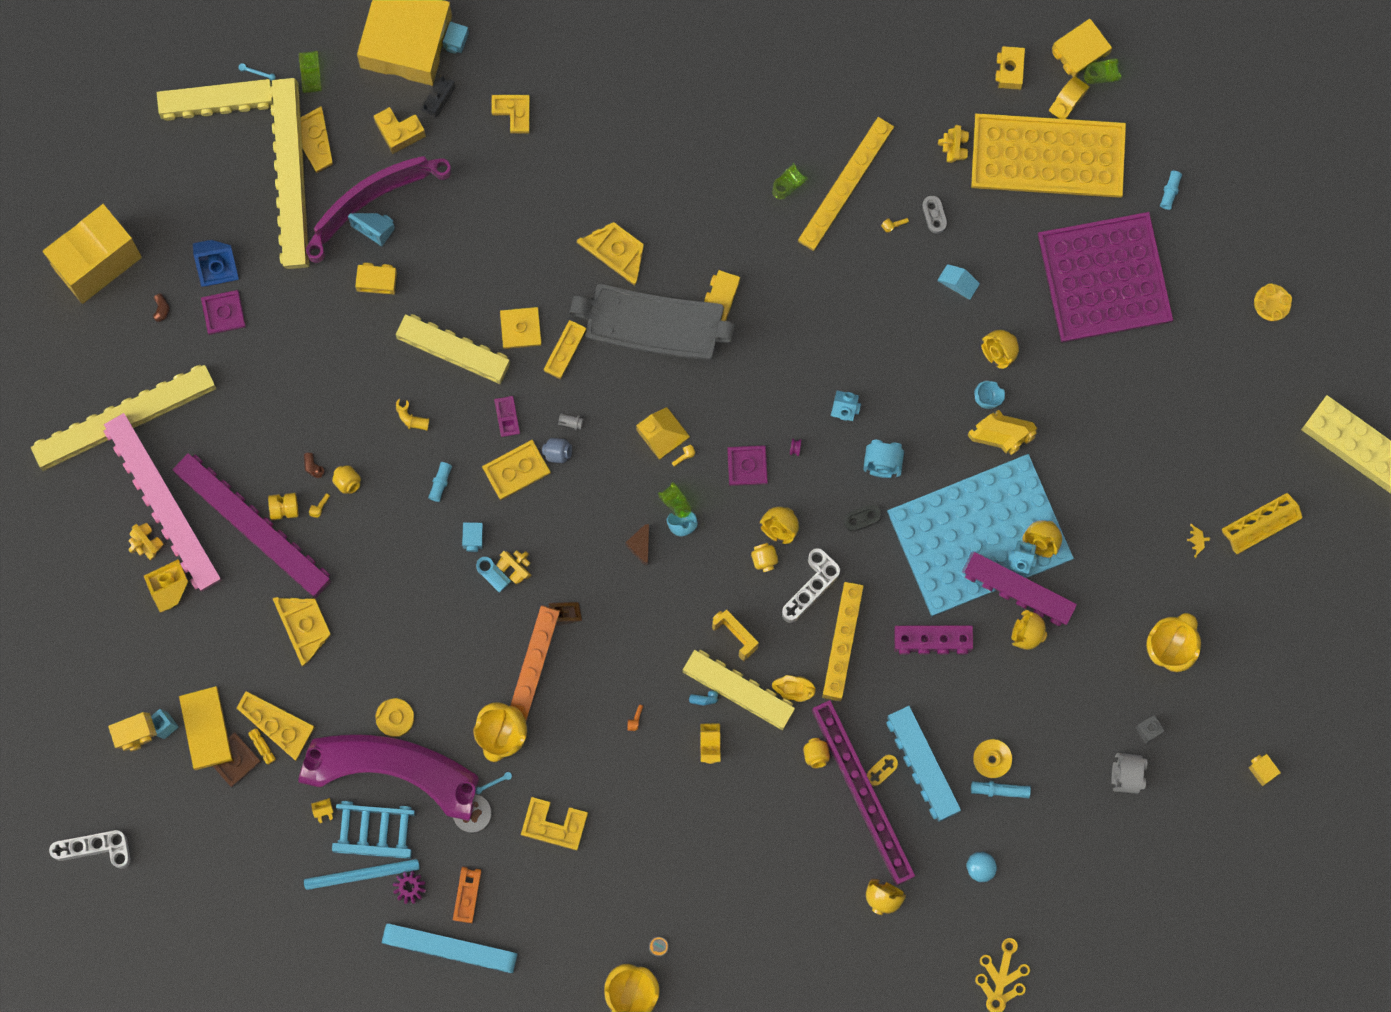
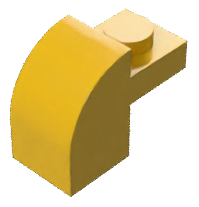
M1074 76L1061 90L1049 111L1059 119H1067L1090 86Z
M700 724L701 762L708 764L720 762V724Z

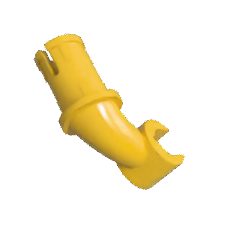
M398 399L396 411L400 419L408 426V429L411 427L427 431L429 418L414 417L413 414L409 415L408 401H406V406L402 408L399 406L400 399Z

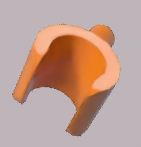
M638 705L634 720L628 719V731L638 730L639 717L643 709L642 705Z

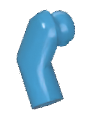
M709 691L708 696L691 694L689 702L703 706L715 704L718 701V692Z

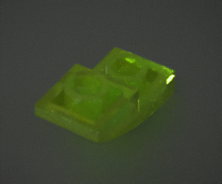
M318 52L299 53L303 93L322 91Z

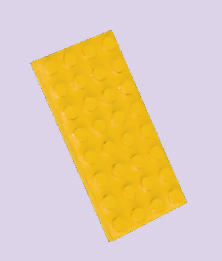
M975 113L971 188L1122 198L1126 123Z

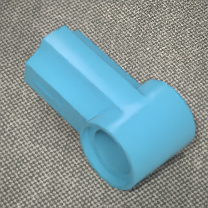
M481 557L477 561L478 573L499 593L511 582L489 557ZM482 562H488L491 565L488 571L480 569L479 566Z

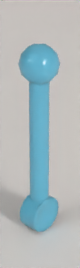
M243 63L239 65V70L242 72L249 71L267 77L271 81L276 79L275 74H267L248 68Z
M506 772L503 777L482 787H477L475 793L480 794L483 790L505 779L510 780L512 774Z

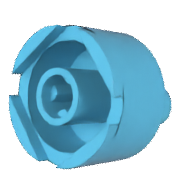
M872 440L871 444L866 446L863 470L865 472L869 470L870 475L882 478H891L892 474H896V477L900 476L904 457L902 445L899 443L886 444L881 440Z

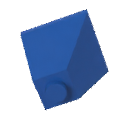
M214 240L193 243V255L201 287L239 280L231 245Z

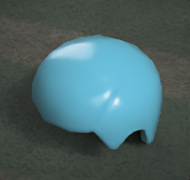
M983 381L977 385L974 391L975 401L980 407L985 409L996 408L1005 399V391L998 386L997 382Z
M680 510L678 515L670 513L666 519L670 531L677 536L689 535L698 525L697 517L691 511L684 512Z
M984 851L975 852L966 863L969 875L977 882H988L995 876L997 871L994 858Z

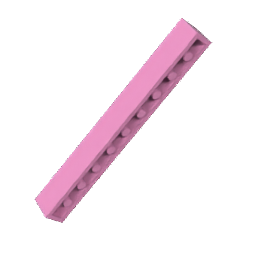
M123 413L105 423L106 429L103 432L108 440L112 439L116 446L113 449L118 457L122 456L125 460L123 466L127 473L132 472L135 477L132 482L137 490L141 489L144 496H142V499L146 506L151 505L154 512L151 513L156 523L161 522L164 527L161 531L166 540L171 539L173 543L171 549L176 557L180 555L183 562L180 564L185 573L190 572L193 578L190 581L195 590L199 588L202 592L220 582L221 578L126 415Z

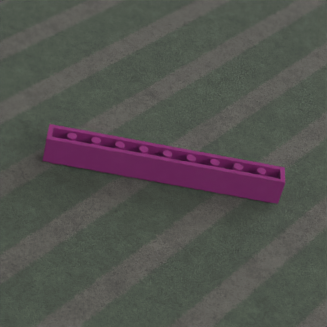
M187 453L172 469L173 472L316 599L331 583L328 578L330 574L322 567L318 569L314 565L316 562L309 555L303 556L300 553L302 549L294 542L290 544L286 540L287 536L281 530L276 532L272 528L273 523L266 517L262 519L258 516L259 511L253 505L248 507L244 503L245 499L238 492L235 494L229 490L231 486L223 479L220 482L215 477L217 474L210 467L204 468L201 465L203 461L195 454L192 457Z
M829 700L814 707L812 713L895 885L898 886L915 877L913 870L831 701Z

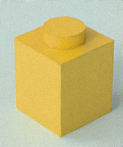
M1259 754L1251 760L1252 765L1248 767L1262 786L1281 773L1267 754L1263 757Z

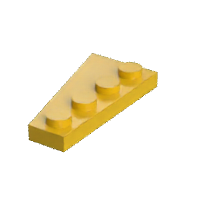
M247 691L237 706V709L297 761L315 728L314 726Z

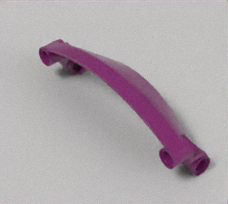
M373 735L329 736L315 738L310 743L300 771L298 783L322 787L334 779L354 773L373 772L388 774L406 780L425 791L435 800L447 816L466 821L471 819L474 805L472 803L479 778L475 773H472L446 756L411 742Z

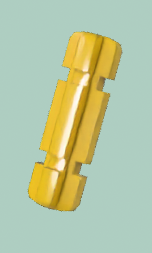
M258 729L251 730L248 735L252 741L254 740L253 743L261 756H264V761L266 764L273 763L276 759L270 753L271 750L263 737H260V732Z

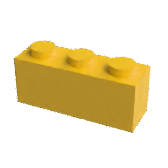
M718 270L717 275H713L710 283L713 286L711 293L707 292L704 302L722 304L724 310L721 321H726L740 283V277Z

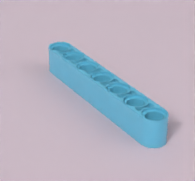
M386 924L381 942L395 947L508 973L514 972L518 955L510 951L392 924Z

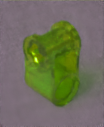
M1118 59L1090 63L1084 72L1085 81L1089 84L1120 80L1122 77L1118 71ZM1089 71H1096L1098 76H1092Z
M795 164L790 166L774 181L772 194L775 198H786L807 180V177L803 176L796 169L797 166ZM781 185L784 186L786 190L781 192L778 191L776 187Z
M674 482L670 483V487L662 493H657L661 501L677 517L685 518L691 513V507L686 497Z

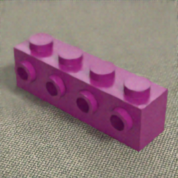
M895 626L894 652H899V655H909L910 652H918L919 655H928L930 652H937L938 655H947L949 652L966 655L973 649V626Z

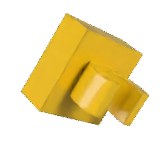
M330 798L311 803L314 818H318L319 823H322V816L328 815L330 820L333 819V808Z

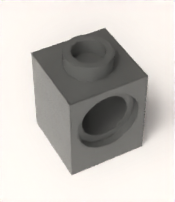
M1155 715L1135 727L1145 744L1164 732Z

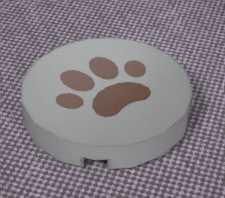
M475 794L472 803L474 805L470 821L453 818L456 825L462 831L468 833L484 830L492 817L488 801Z

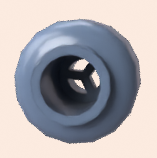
M550 438L543 445L542 453L546 456L548 462L565 463L567 459L571 458L572 445L569 444L567 439Z

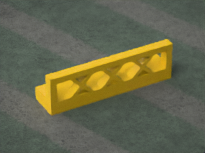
M1286 493L1222 528V533L1228 538L1233 551L1237 555L1302 519L1301 511L1297 502ZM1285 501L1289 502L1286 506H1280ZM1267 511H1273L1270 515H1263ZM1251 520H1256L1253 524H1247ZM1234 529H1239V532L1233 535L1229 533Z

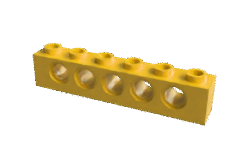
M844 582L822 698L836 701L842 700L863 585Z

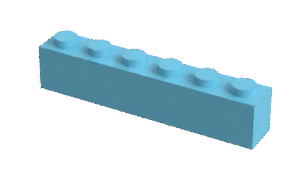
M910 706L888 715L887 727L890 732L894 731L897 737L894 739L899 750L903 749L906 755L903 759L907 767H912L914 772L912 777L916 784H920L923 790L920 793L924 801L929 802L931 806L929 811L933 819L937 818L938 822H941L959 813L961 809Z

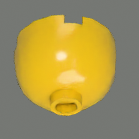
M994 330L982 338L984 340V343L981 345L983 353L988 361L993 363L994 360L998 364L996 367L1004 369L1016 360L1019 346L1013 334L1005 330Z
M773 507L760 520V523H762L761 530L766 536L774 541H777V538L783 540L782 544L791 543L799 529V521L796 515L787 507Z
M1039 520L1032 523L1026 529L1022 540L1023 542L1036 545L1035 554L1050 558L1053 554L1056 555L1062 544V534L1055 523Z
M1025 610L1021 613L1023 618L1021 620L1017 619L1014 625L1011 640L1015 641V643H1012L1013 646L1029 650L1037 647L1041 642L1043 643L1047 637V632H1045L1046 626L1041 616Z
M871 879L866 889V900L873 908L872 911L879 915L897 911L906 898V895H903L904 892L890 883L886 882L883 885L879 884L880 880Z

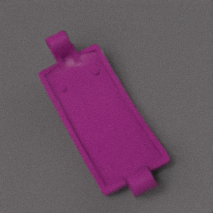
M425 156L417 157L387 167L359 182L338 199L315 226V235L306 248L309 260L319 263L324 259L325 252L322 245L328 242L349 220L348 216L350 213H357L376 198L404 185L422 180L430 175V173L440 180L448 179L451 175L449 162L446 159L427 161ZM440 166L447 167V170L443 173L437 171ZM313 249L320 250L317 256L311 255Z

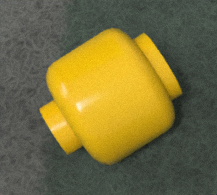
M346 465L335 469L332 481L342 493L352 494L359 489L361 477L351 466Z
M768 543L754 547V551L751 552L755 568L757 570L763 569V573L773 570V565L779 562L775 547Z
M812 738L804 745V757L808 765L812 768L826 766V763L830 760L827 742L819 738Z

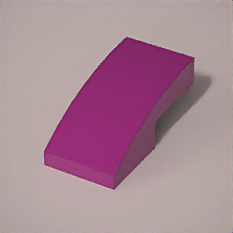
M513 396L494 399L501 437L520 434Z

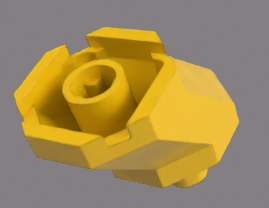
M997 410L995 414L993 412L976 425L977 430L973 431L971 429L968 432V437L973 442L999 447L1006 454L1010 453L1013 455L1020 449L1022 443L1028 444L1035 438L1038 428L1033 422L1004 416L1000 410Z

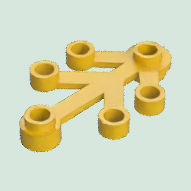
M1007 938L1002 942L1001 948L1004 954L999 974L993 966L989 955H983L980 958L981 966L986 968L996 984L995 992H993L984 974H979L975 978L976 984L981 986L988 998L986 1007L990 1012H1002L1006 1007L1007 1001L1017 995H1023L1026 990L1023 984L1018 983L1014 986L1013 990L1002 995L1005 986L1021 976H1027L1030 972L1029 966L1022 964L1018 967V970L1007 976L1011 955L1018 948L1017 942L1012 938ZM1007 943L1012 944V950L1006 949ZM987 957L989 964H983L982 959ZM1021 967L1027 968L1026 974L1020 972ZM978 977H984L985 982L983 984H980L978 982ZM1017 986H1021L1023 988L1022 993L1016 992ZM997 1000L999 1007H993L992 1002Z

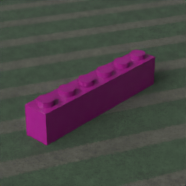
M971 552L961 572L965 574V579L973 583L977 580L983 583L981 587L991 592L993 589L1000 592V597L1006 600L1012 598L1017 601L1016 605L1024 609L1027 606L1034 609V613L1042 618L1044 615L1051 618L1050 622L1059 627L1061 624L1067 625L1077 604L976 552Z

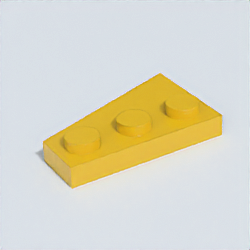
M322 106L300 117L302 149L316 173L333 165Z

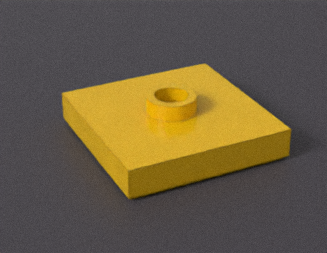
M538 307L500 311L503 349L541 346Z

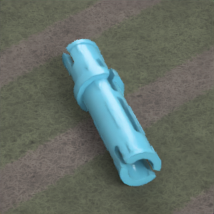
M972 781L971 794L988 795V797L999 795L1030 798V786L994 783V781H989V783Z

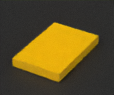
M533 440L482 466L500 501L551 474Z

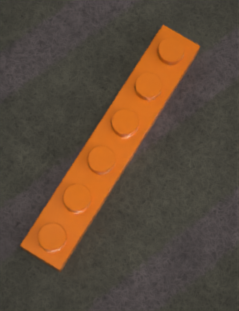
M541 605L510 705L518 708L526 721L560 613L559 610Z

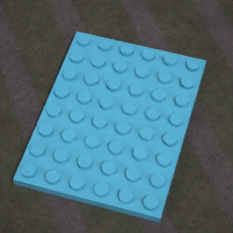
M1029 454L887 510L931 617L992 593L981 587L983 583L977 580L973 583L965 579V574L961 573L971 552H976L1011 570V562L1008 561L1010 551H1015L1018 540L1023 542V534L1035 521L1045 520L1055 523L1062 534L1061 547L1056 555L1053 554L1050 558L1034 554L1037 560L1035 567L1030 568L1029 574L1018 573L1015 570L1011 571L1029 578L1074 559Z

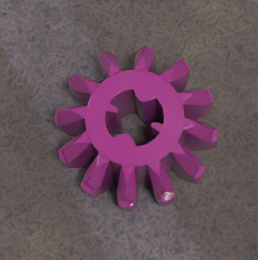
M404 871L403 879L399 875L396 877L400 883H393L394 887H399L393 893H401L397 900L400 901L405 897L404 904H408L409 898L415 904L414 897L417 896L421 900L422 896L418 893L426 892L424 888H420V886L426 884L425 881L418 882L422 876L419 874L414 878V871L410 872V877ZM407 883L414 885L412 892L404 890V887H407Z

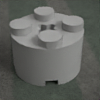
M1117 753L1115 757L1118 758V761L1113 762L1111 781L1112 784L1116 785L1113 791L1138 794L1141 789L1144 790L1146 787V778L1143 777L1144 770L1147 769V759L1143 758L1142 755Z

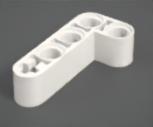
M813 549L808 557L809 565L817 573L783 607L782 617L786 622H795L839 577V566L821 549ZM820 555L822 561L815 563L812 560V556ZM833 568L835 569L836 574L834 576H828L826 574V569ZM815 581H819L823 587L820 590H816L812 584ZM801 595H807L809 597V602L805 604L801 603L799 601V597ZM796 603L798 607L794 611L795 616H787V610L791 611Z
M118 830L57 841L49 848L50 855L58 861L109 852L111 863L119 869L127 868L131 862L127 837ZM121 835L122 842L119 845H114L113 838ZM102 839V847L95 849L93 846L94 841ZM77 843H83V850L81 852H75L74 850ZM58 847L64 850L69 849L70 851H62L60 856L55 853V851H58ZM120 854L125 855L124 863L117 864V856Z

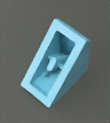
M948 264L937 280L969 300L980 285L965 269Z

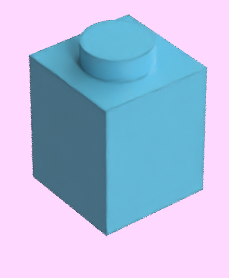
M453 22L449 23L443 40V46L446 48V51L454 54L456 52L462 53L469 34L468 27Z
M463 522V549H466L468 552H478V549H482L483 523Z
M159 709L151 716L157 733L156 736L162 739L167 738L179 727L170 714L162 709Z

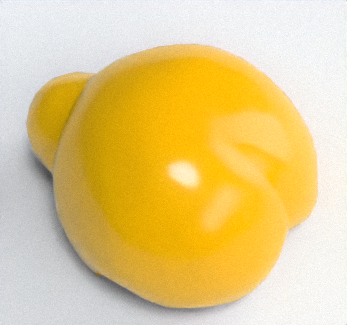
M1184 613L1178 617L1161 619L1155 624L1147 637L1146 647L1150 659L1156 665L1165 667L1172 672H1182L1194 665L1201 650V638L1197 631L1198 622L1196 617L1189 613Z
M500 702L490 703L484 706L478 713L476 725L473 729L474 738L477 744L483 748L486 759L491 762H498L504 757L515 754L522 748L527 737L525 717L514 706H508Z
M621 964L615 967L606 978L604 986L605 1000L612 1012H652L659 997V984L649 969L636 967L632 964Z

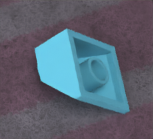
M350 213L348 216L351 227L381 247L395 229L393 220L387 215L381 216L378 213Z

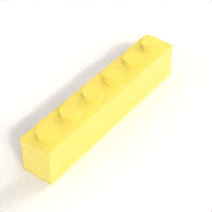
M269 79L160 91L157 92L159 115L161 119L170 121L174 120L175 117L193 118L194 115L201 114L202 116H211L213 113L218 112L221 114H229L236 110L248 112L253 108L266 110L273 105V97L271 98L270 96L271 82Z
M405 314L396 333L398 340L501 385L510 365L506 355L499 352L494 354L484 345L476 346L468 338L463 337L460 339L450 330L442 331L434 323L428 322L426 324L416 315L411 314L408 316Z
M694 650L683 668L684 674L783 731L795 710L792 707L793 703L784 698L783 700L776 698L777 694L769 689L764 691L759 688L760 684L752 679L747 681L742 678L743 674L737 670H728L723 662L709 659L710 655L706 652Z

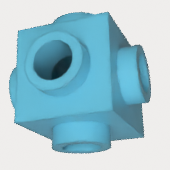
M836 391L831 416L841 420L853 421L854 415H859L861 406L860 403H857L859 395L851 392Z
M1018 540L1015 551L1011 550L1008 561L1011 562L1010 569L1018 573L1029 574L1030 568L1035 567L1037 557L1034 556L1036 545Z

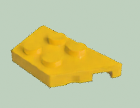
M614 222L577 240L580 246L634 286L636 285L644 247L643 243Z
M275 597L273 601L303 667L331 634L315 599H284Z

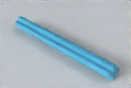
M414 859L304 879V887L306 890L399 874L404 871H415L420 868L419 861Z

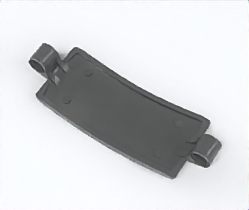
M604 284L597 285L594 300L573 296L569 311L570 315L589 320L585 333L587 339L638 351L693 359L711 360L716 342H731L735 323L721 321L724 310L722 304L661 297Z

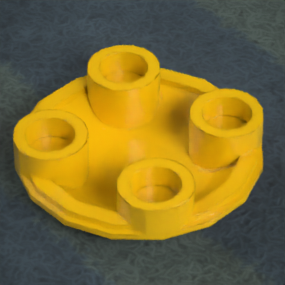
M1267 284L1256 293L1254 307L1263 319L1279 321L1289 313L1292 297L1283 287L1276 284Z

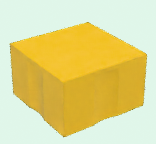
M372 0L357 52L360 68L383 74L398 75L407 80L433 86L440 62L443 40L452 19L450 2L443 0Z
M104 204L42 251L55 272L82 304L142 258L132 238Z

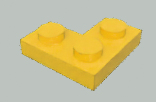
M492 95V115H510V133H529L530 96Z

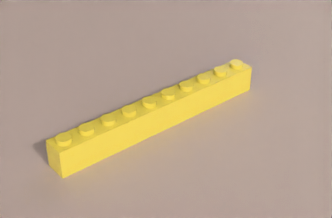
M295 78L272 80V86H270L271 98L273 97L271 114L274 116L272 132L275 134L276 140L273 142V150L277 156V160H274V168L278 173V178L275 179L276 190H279L276 204L277 208H280V216L277 217L278 226L281 227V234H279L278 239L279 245L282 246L280 263L286 269L309 267V258L306 252L308 234L299 86Z
M197 365L186 374L180 373L174 376V380L161 382L150 391L147 389L140 392L138 397L133 399L127 398L121 402V405L116 407L110 406L102 414L91 415L86 418L87 421L77 422L70 425L66 431H57L49 439L36 441L31 450L42 471L47 470L108 441L103 432L106 429L104 424L123 413L128 418L132 427L135 428L216 390V386L206 366Z

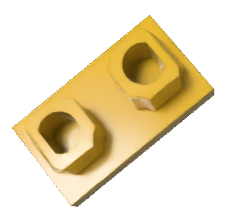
M959 125L949 129L948 133H944V138L938 140V145L943 146V152H947L946 162L953 163L956 160H965L968 157V150L960 148V143L968 141L969 132L961 130Z
M147 523L140 526L135 524L129 533L132 537L129 539L132 545L129 548L130 553L137 551L140 556L145 553L149 560L155 558L163 543L158 537L151 541L147 538L152 533V529Z
M516 550L513 553L518 558L516 560L508 551H503L500 554L502 557L496 566L503 572L512 566L515 571L509 578L515 584H519L524 579H529L532 576L521 565L523 563L528 567L531 564L526 559L529 556L528 552L525 551L521 554Z

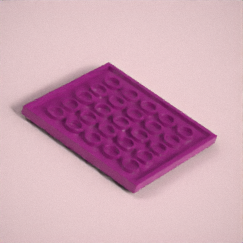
M1149 212L1038 232L1061 343L1173 322Z

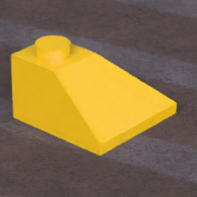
M667 407L651 414L636 425V430L659 460L690 438Z
M179 559L144 575L151 596L160 613L171 609L179 603L188 583Z

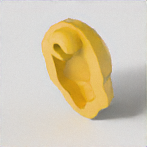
M785 675L775 679L772 683V688L782 698L787 700L806 701L813 697L816 692L813 683L802 676Z

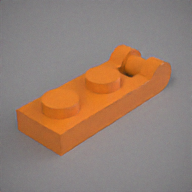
M462 866L453 921L473 924L481 869L469 870L468 867ZM466 878H474L473 883H467Z

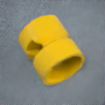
M287 493L284 497H281L279 494L268 496L271 520L282 519L283 516L287 518L298 517L296 493Z

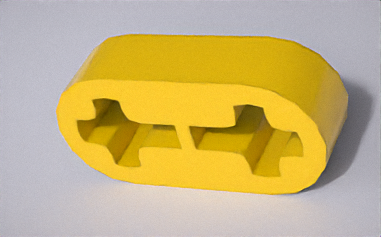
M886 755L868 771L867 777L871 786H879L896 770L898 766L896 757ZM885 760H893L892 769L890 767L885 771L882 769L886 764ZM881 771L882 773L878 777L879 781L874 780L872 782L870 774H876Z

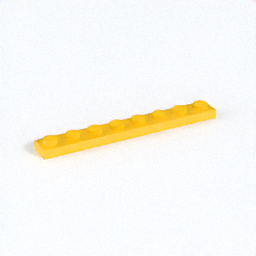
M879 117L876 119L798 239L799 243L812 251L816 249L894 129V126Z

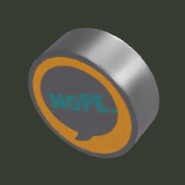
M655 937L650 941L649 950L654 956L661 957L668 952L669 945L665 938Z

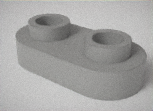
M928 196L922 204L923 213L928 229L932 233L939 234L945 230L947 220L940 199L936 196ZM933 204L935 209H929L928 205ZM934 222H939V223H940V226H939V227H935V226L933 225V223H934Z

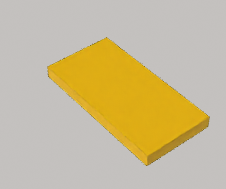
M215 686L179 696L193 769L199 770L233 761L218 688Z

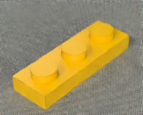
M569 320L544 368V372L558 379L562 378L586 332L585 327Z

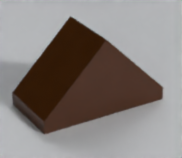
M645 524L625 542V546L643 565H648L649 524Z
M579 602L548 604L550 608L560 611L556 626L582 621Z

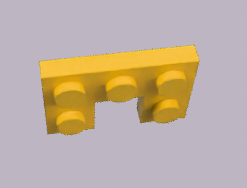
M531 797L521 835L577 851L588 812L569 808L564 826L545 821L550 802Z

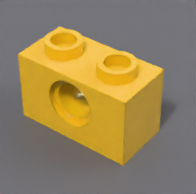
M1002 46L1001 52L997 53V64H1000V70H996L995 81L999 82L998 88L1021 90L1025 48ZM1012 65L1014 70L1008 71L1005 66Z

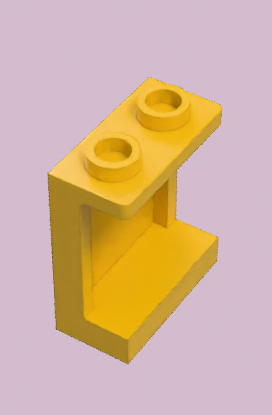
M1088 19L1054 42L1052 47L1054 57L1057 60H1061L1064 64L1065 72L1073 77L1077 76L1081 70L1102 56L1106 57L1112 50L1110 44L1091 19Z
M727 609L724 612L719 611L713 617L712 629L714 631L724 624L744 645L739 650V657L743 662L758 649L759 643Z

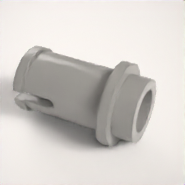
M560 414L558 425L572 427L576 431L577 429L581 430L583 418Z

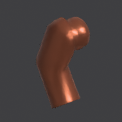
M162 293L154 296L158 308L156 313L153 314V318L157 322L165 320L170 310Z
M305 453V471L315 478L322 477L324 468L314 463L313 453Z

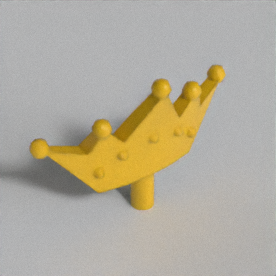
M1190 524L1194 530L1190 531V533L1194 536L1187 539V541L1195 544L1192 549L1196 550V555H1194L1196 558L1205 548L1204 541H1210V537L1204 538L1203 531Z

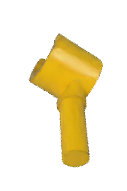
M905 218L892 223L890 219H887L881 226L889 233L895 227L908 223L909 220Z
M692 445L683 448L685 454L672 462L674 467L686 458L688 459L695 455Z
M326 493L318 507L311 505L309 515L315 518L320 517L322 508L330 495Z

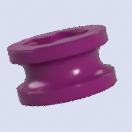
M792 438L790 455L796 454L799 456L802 439L796 441L795 438Z

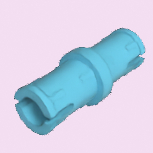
M1171 171L1168 183L1164 186V195L1160 203V207L1163 209H1172L1175 195L1179 192L1178 186L1182 173L1178 171Z
M440 463L438 473L432 481L433 487L428 496L430 500L440 502L452 469L450 464Z

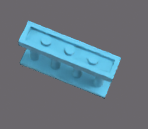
M348 801L336 804L337 810H343L340 840H338V843L332 844L333 853L411 859L412 851L406 846L408 818L416 814L414 810H411V807L400 806V809L355 806L353 802ZM350 811L362 812L360 838L357 845L349 844L348 841ZM370 813L381 814L379 843L376 846H369L367 842ZM389 814L401 815L399 840L396 848H389L388 844H386Z

